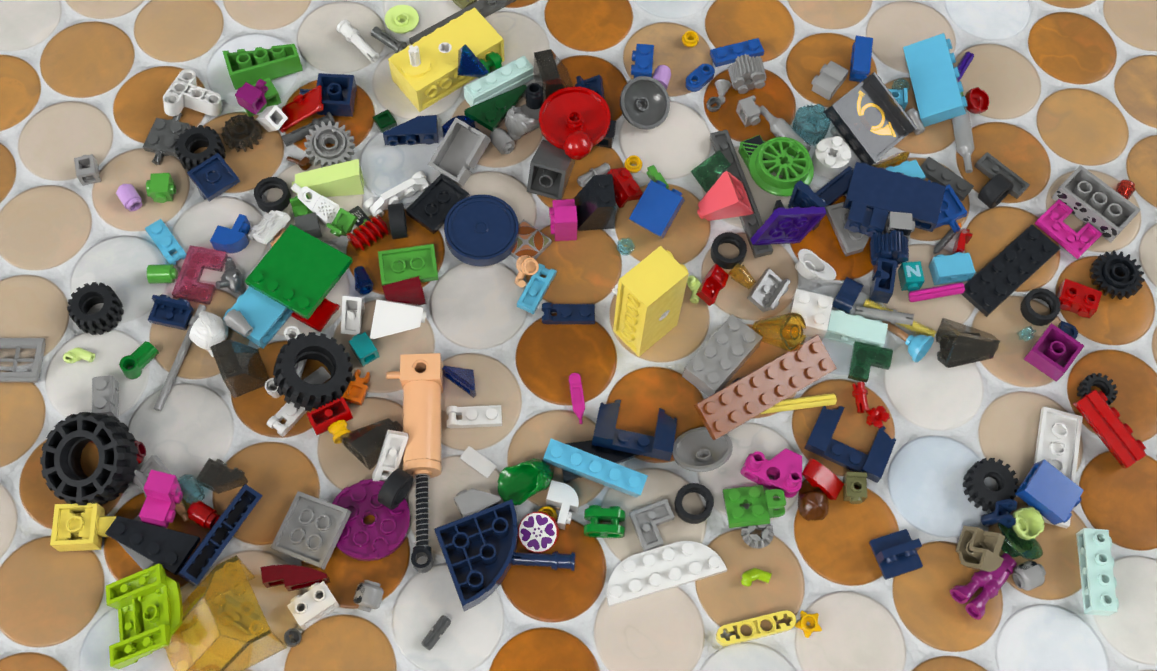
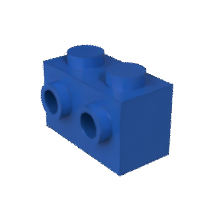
M637 44L636 51H632V61H635V65H631V75H634V78L640 76L652 77L654 45Z

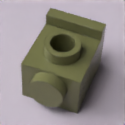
M846 472L843 477L844 501H850L851 504H861L866 500L867 473Z

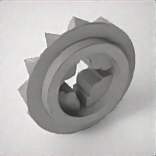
M771 524L744 526L741 528V536L744 542L752 548L760 549L768 546L774 536ZM754 526H756L758 529H764V531L761 532V538L758 536V534H752V532L755 530Z

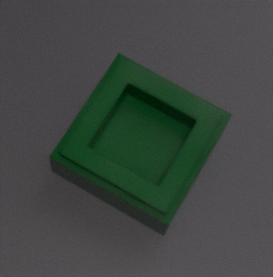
M388 109L372 117L381 133L397 126V122Z

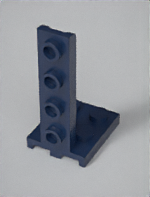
M848 166L816 193L812 191L809 185L801 180L798 181L794 186L788 208L815 206L825 207L826 209L827 206H831L847 193L853 168ZM819 221V222L817 223V225L812 229L813 231L819 226L820 221Z

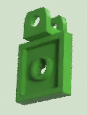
M763 485L723 489L729 528L770 524V518L781 517L785 514L784 506L786 505L784 491L781 489L765 490V493ZM746 503L751 506H749V509H745V507H741V505Z

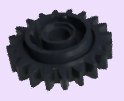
M1113 250L1110 254L1107 251L1103 255L1100 254L1092 263L1093 267L1090 271L1093 274L1090 278L1096 279L1093 285L1100 286L1098 291L1105 290L1104 296L1110 293L1111 299H1114L1117 295L1119 300H1122L1124 296L1129 299L1142 288V283L1145 281L1142 278L1144 272L1138 271L1142 266L1135 265L1137 260L1131 261L1130 254L1124 257L1122 251L1117 255L1115 250Z

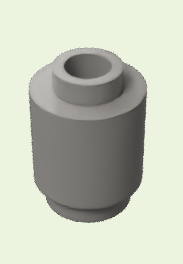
M496 128L491 132L489 136L491 143L501 154H509L514 150L515 142L505 130Z

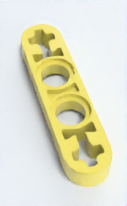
M785 610L723 625L716 633V640L722 646H730L787 632L795 626L796 617L791 611ZM784 616L787 619H791L788 626L786 623H781L777 626L779 629H776V622L781 621ZM761 621H769L772 625L771 630L763 631L760 627ZM741 626H749L752 630L751 635L743 636L740 632ZM736 627V635L730 636L728 641L725 638H721L724 630L729 634L735 631L733 628Z

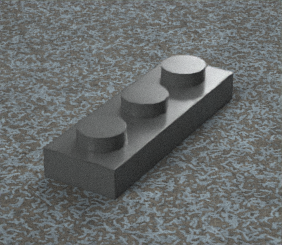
M988 152L974 166L990 179L999 173L1003 174L1014 184L1009 194L1016 199L1030 186V184Z
M928 157L920 166L926 178L932 182H937L943 186L950 184L961 201L966 198L974 187L931 157Z

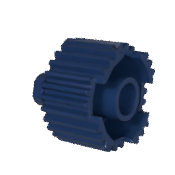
M894 230L890 234L881 235L880 232L873 234L870 241L871 264L875 265L879 257L898 261L897 268L898 264L907 262L909 260L908 238L903 236V232Z

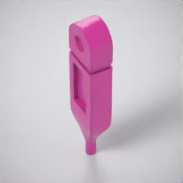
M572 373L569 376L572 408L579 419V424H583L582 418L585 411L581 377L578 373Z

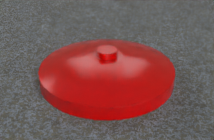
M567 87L554 92L543 102L539 111V126L543 136L549 143L560 149H563L567 136L574 131L586 132L591 137L593 146L603 140L610 128L611 116L608 104L598 93L584 87Z

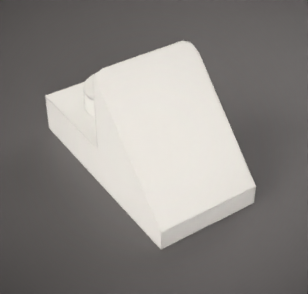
M342 296L341 334H361L362 315L365 313L363 297Z

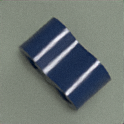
M846 277L832 307L849 314L864 285Z

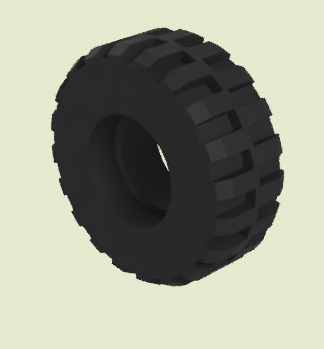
M79 412L78 414L67 416L65 421L61 420L54 426L55 429L49 432L46 437L48 439L42 446L43 454L40 457V464L43 468L41 471L42 476L47 481L46 485L50 491H54V495L57 498L64 500L68 504L87 505V503H98L102 505L108 501L115 500L119 497V493H124L129 487L128 483L133 480L135 468L138 466V448L135 446L133 434L128 432L129 428L127 425L120 423L118 418L101 413ZM90 441H93L99 452V462L94 473L88 477L81 467V454L84 447Z

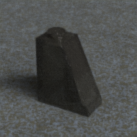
M943 318L936 333V342L940 343L937 360L945 367L951 368L992 359L998 350L1000 340L990 333Z
M387 418L343 434L340 440L366 468L371 470L378 462L387 431L403 432V427L397 421L393 422Z

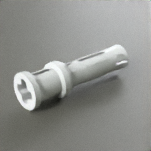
M343 20L337 25V32L342 33L346 37L347 42L353 43L371 63L378 60L379 54L360 37L359 31L354 29L348 20Z

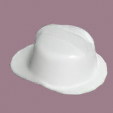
M808 249L799 250V260L795 268L802 277L808 280L821 278L827 281H832L836 278L837 275L834 268Z

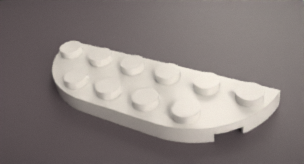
M693 541L675 542L626 558L614 569L607 587L608 606L611 607L726 572L727 568L715 551L706 545Z

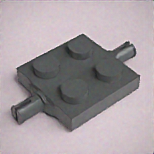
M181 112L179 115L173 116L171 120L155 119L143 145L145 151L155 153L152 163L155 165L160 164L163 156L178 157L175 150V141L179 139L178 135L184 133L185 129H191L188 123L179 122L182 116Z

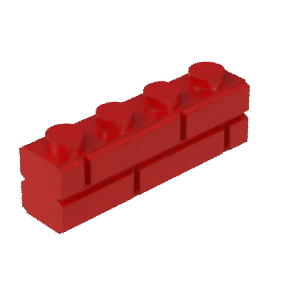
M1096 389L1092 390L1073 404L1122 468H1128L1147 455L1144 451L1146 447L1139 439H1134L1131 435L1133 430L1130 426L1120 421L1119 412L1114 407H1109L1106 403L1108 399L1102 391L1098 392Z

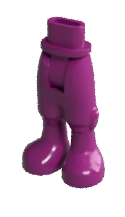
M1003 553L1000 556L1004 560L995 571L987 572L980 570L975 572L968 584L956 585L950 590V594L955 601L965 604L982 587V592L965 607L967 613L974 619L979 620L984 616L985 605L988 600L998 595V591L1004 585L1009 575L1013 573V568L1017 563L1007 553Z

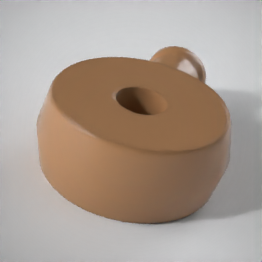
M181 500L179 504L177 503L175 509L185 522L189 518L187 508Z

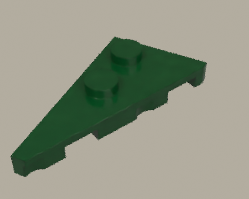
M519 86L465 109L464 115L493 132L505 118L507 111L512 106H515L524 96L527 86Z

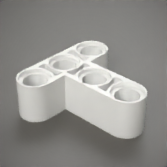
M191 69L182 70L163 95L164 112L168 116L179 115L184 107L210 116H218L222 112L221 96L216 92L197 86L196 74Z

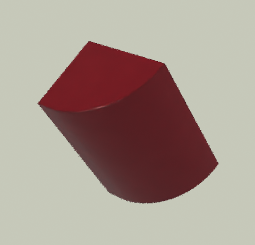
M419 276L382 286L386 300L418 306L426 304Z

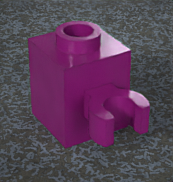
M259 79L255 87L246 82L235 94L238 104L256 115L267 103L264 95L268 90V87L265 86L266 81Z

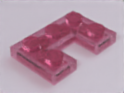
M190 245L172 292L173 298H182L187 301L210 305L216 287L215 285L199 281L204 268L222 272L228 257L227 253Z

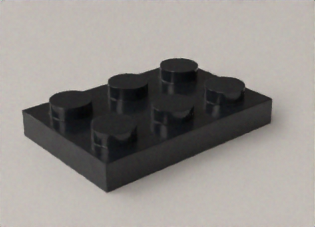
M441 174L405 211L408 216L434 234L445 223L450 209L457 202L470 195L463 188Z

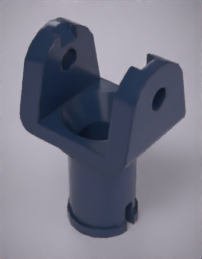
M1012 499L997 501L994 512L981 516L983 526L990 527L1001 523L1005 527L1010 528L1015 525L1016 518H1013V515H1010V513L1017 509V502Z

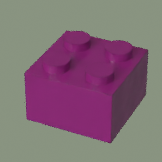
M1051 323L1033 345L1024 360L1057 382L1068 370L1084 345Z

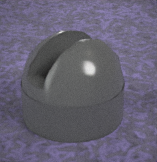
M717 97L709 98L706 104L707 109L710 112L718 111L721 107V100Z
M292 628L285 632L284 642L288 647H296L300 644L302 637L300 631ZM292 634L295 643H292V641L289 638V635Z

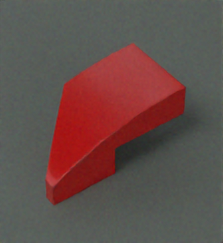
M964 228L960 232L954 244L952 254L957 252L963 253L965 243L968 244L973 235L969 233L970 229Z

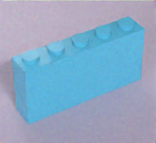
M944 33L903 47L920 119L924 127L966 114L965 107L968 106L966 97L961 95V92L964 91L962 82L957 80L960 77L958 67L954 68L953 63H956L954 53H950V49L953 48L950 38L946 39Z
M249 286L244 294L238 297L237 302L232 308L226 311L224 317L232 309L240 311L250 326L253 327L252 333L245 338L264 349L294 311Z
M550 439L543 457V461L547 464L635 498L641 495L648 475L554 439Z

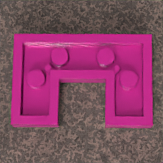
M1059 199L1034 224L1078 259L1101 237L1102 233L1090 223H1087L1076 233L1063 222L1074 210Z

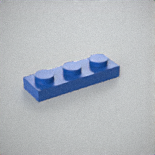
M759 38L710 50V56L715 67L735 63L736 58L744 54L750 57L754 56V58L764 55V49Z

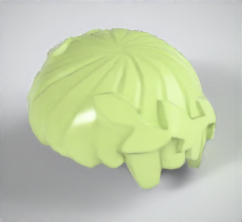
M1020 508L1012 514L1013 518H1016V524L1012 528L1021 539L1030 540L1036 538L1044 531L1045 521L1042 514L1035 510V508Z

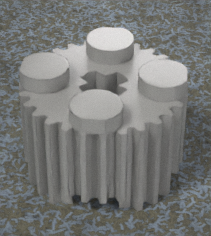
M744 54L740 57L738 56L735 63L728 67L732 87L738 90L739 94H745L750 89H760L765 86L767 77L761 56L754 58V56L750 57Z

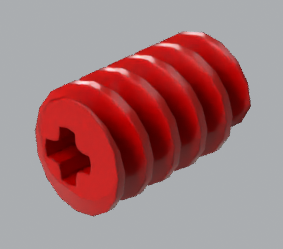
M377 215V218H371V222L367 220L365 226L359 225V230L353 229V234L348 232L346 235L355 250L359 248L365 251L364 244L371 247L370 240L377 243L376 236L383 239L382 233L384 232L386 235H389V231L383 219Z

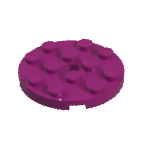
M361 480L359 483L344 488L332 502V504L351 511L350 517L336 544V547L348 557L360 561H375L385 558L395 552L408 535L411 514L406 499L404 498L399 506L393 510L378 502V494L385 481ZM368 515H373L375 522L366 525L364 518Z

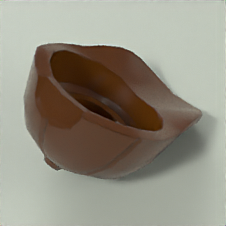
M807 480L802 482L798 493V510L800 515L808 521L823 520L829 512L827 496L819 487H812Z

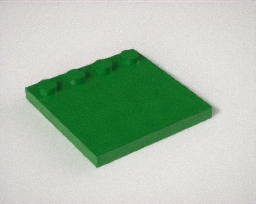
M290 224L246 278L245 283L302 317L309 319L352 264L353 260L350 256Z

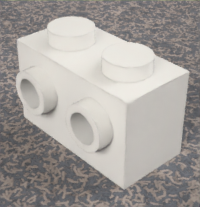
M324 581L311 585L308 592L295 596L291 599L290 604L287 605L303 630H306L340 606Z

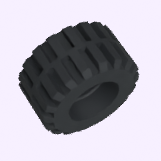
M203 125L198 127L191 126V129H185L184 133H180L178 135L179 139L175 141L176 154L183 168L187 169V171H190L217 153L223 159L226 157V151L219 134L208 126L205 128ZM208 147L201 153H194L199 148Z
M92 282L91 285L86 283L83 288L78 287L76 289L77 292L71 294L72 299L68 300L70 306L67 307L71 319L83 332H89L91 335H96V333L102 335L104 331L110 332L112 331L110 328H116L118 326L117 321L121 322V315L124 313L122 309L123 304L110 286H106L101 282L99 285L97 282ZM99 303H104L103 307L98 312L94 314H88V311L91 307Z

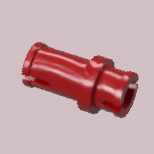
M857 382L858 385L856 383L852 384L854 390L852 396L855 397L857 413L869 412L868 390L865 389V383Z

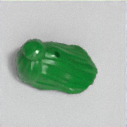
M535 458L506 467L499 474L498 494L504 502L512 499L515 506L521 505L531 496L546 490L550 486L554 471L550 469V466L545 461Z

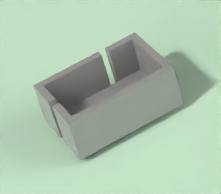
M455 118L428 165L464 186L472 173L469 171L470 168H475L491 139L460 119Z

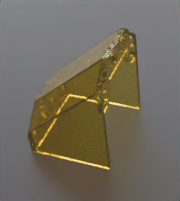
M237 555L216 565L182 603L183 623L172 635L169 645L164 647L174 671H244L287 648L271 631L249 583L255 576Z

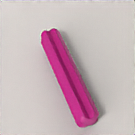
M960 282L915 290L908 293V298L910 302H917L962 294L965 291V287Z

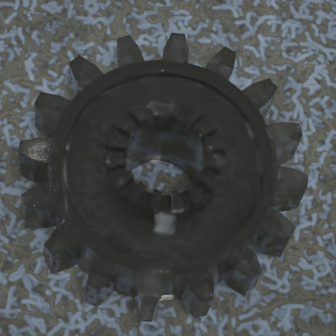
M247 114L230 117L231 119L225 122V127H222L223 133L221 135L225 145H229L231 150L235 148L237 152L240 149L246 152L248 147L253 149V144H259L257 139H262L261 133L263 132L259 122L255 121L253 116L248 117Z

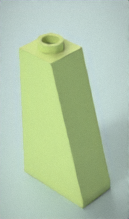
M359 159L295 174V181L292 182V185L296 183L301 188L306 186L324 197L364 194V178Z

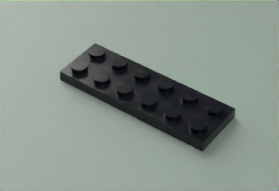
M1032 224L964 285L965 291L961 295L987 317L1061 248Z

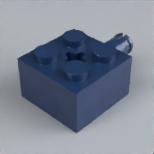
M318 73L317 86L321 85L322 87L321 103L323 104V110L317 112V115H327V112H330L332 116L353 117L357 90L354 75ZM300 88L299 94L303 95L312 89Z

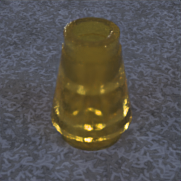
M739 263L728 273L731 279L748 290L756 283L746 267Z

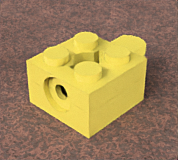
M77 503L55 504L50 546L59 552L101 550L102 537H109L105 533L116 519V516H105V509L98 503H87V505H78Z

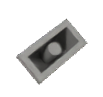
M476 489L462 490L454 498L455 505L462 518L502 503L500 496Z

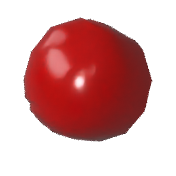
M976 87L966 93L967 111L973 114H980L988 109L990 103L989 96L984 90Z
M577 130L567 136L563 149L570 159L581 160L590 153L593 143L591 137L586 132Z

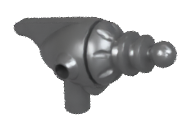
M227 257L225 271L221 276V281L216 282V288L227 287L230 291L241 295L245 292L242 274L236 269L232 258Z

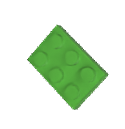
M434 244L378 251L382 286L419 276L421 282L439 280Z

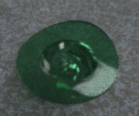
M998 523L1000 531L1005 536L1001 549L1011 557L1021 556L1026 559L1035 560L1043 555V550L1035 538L1030 540L1021 539L1012 527L1007 528Z

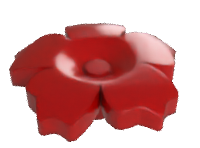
M878 406L876 409L872 408L867 412L869 416H867L866 423L869 426L874 425V427L880 429L883 427V422H887L890 419V414L886 412L884 406Z

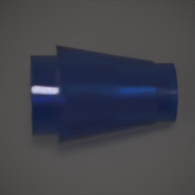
M363 266L356 267L354 269L355 290L361 295L369 294L373 290L374 284Z

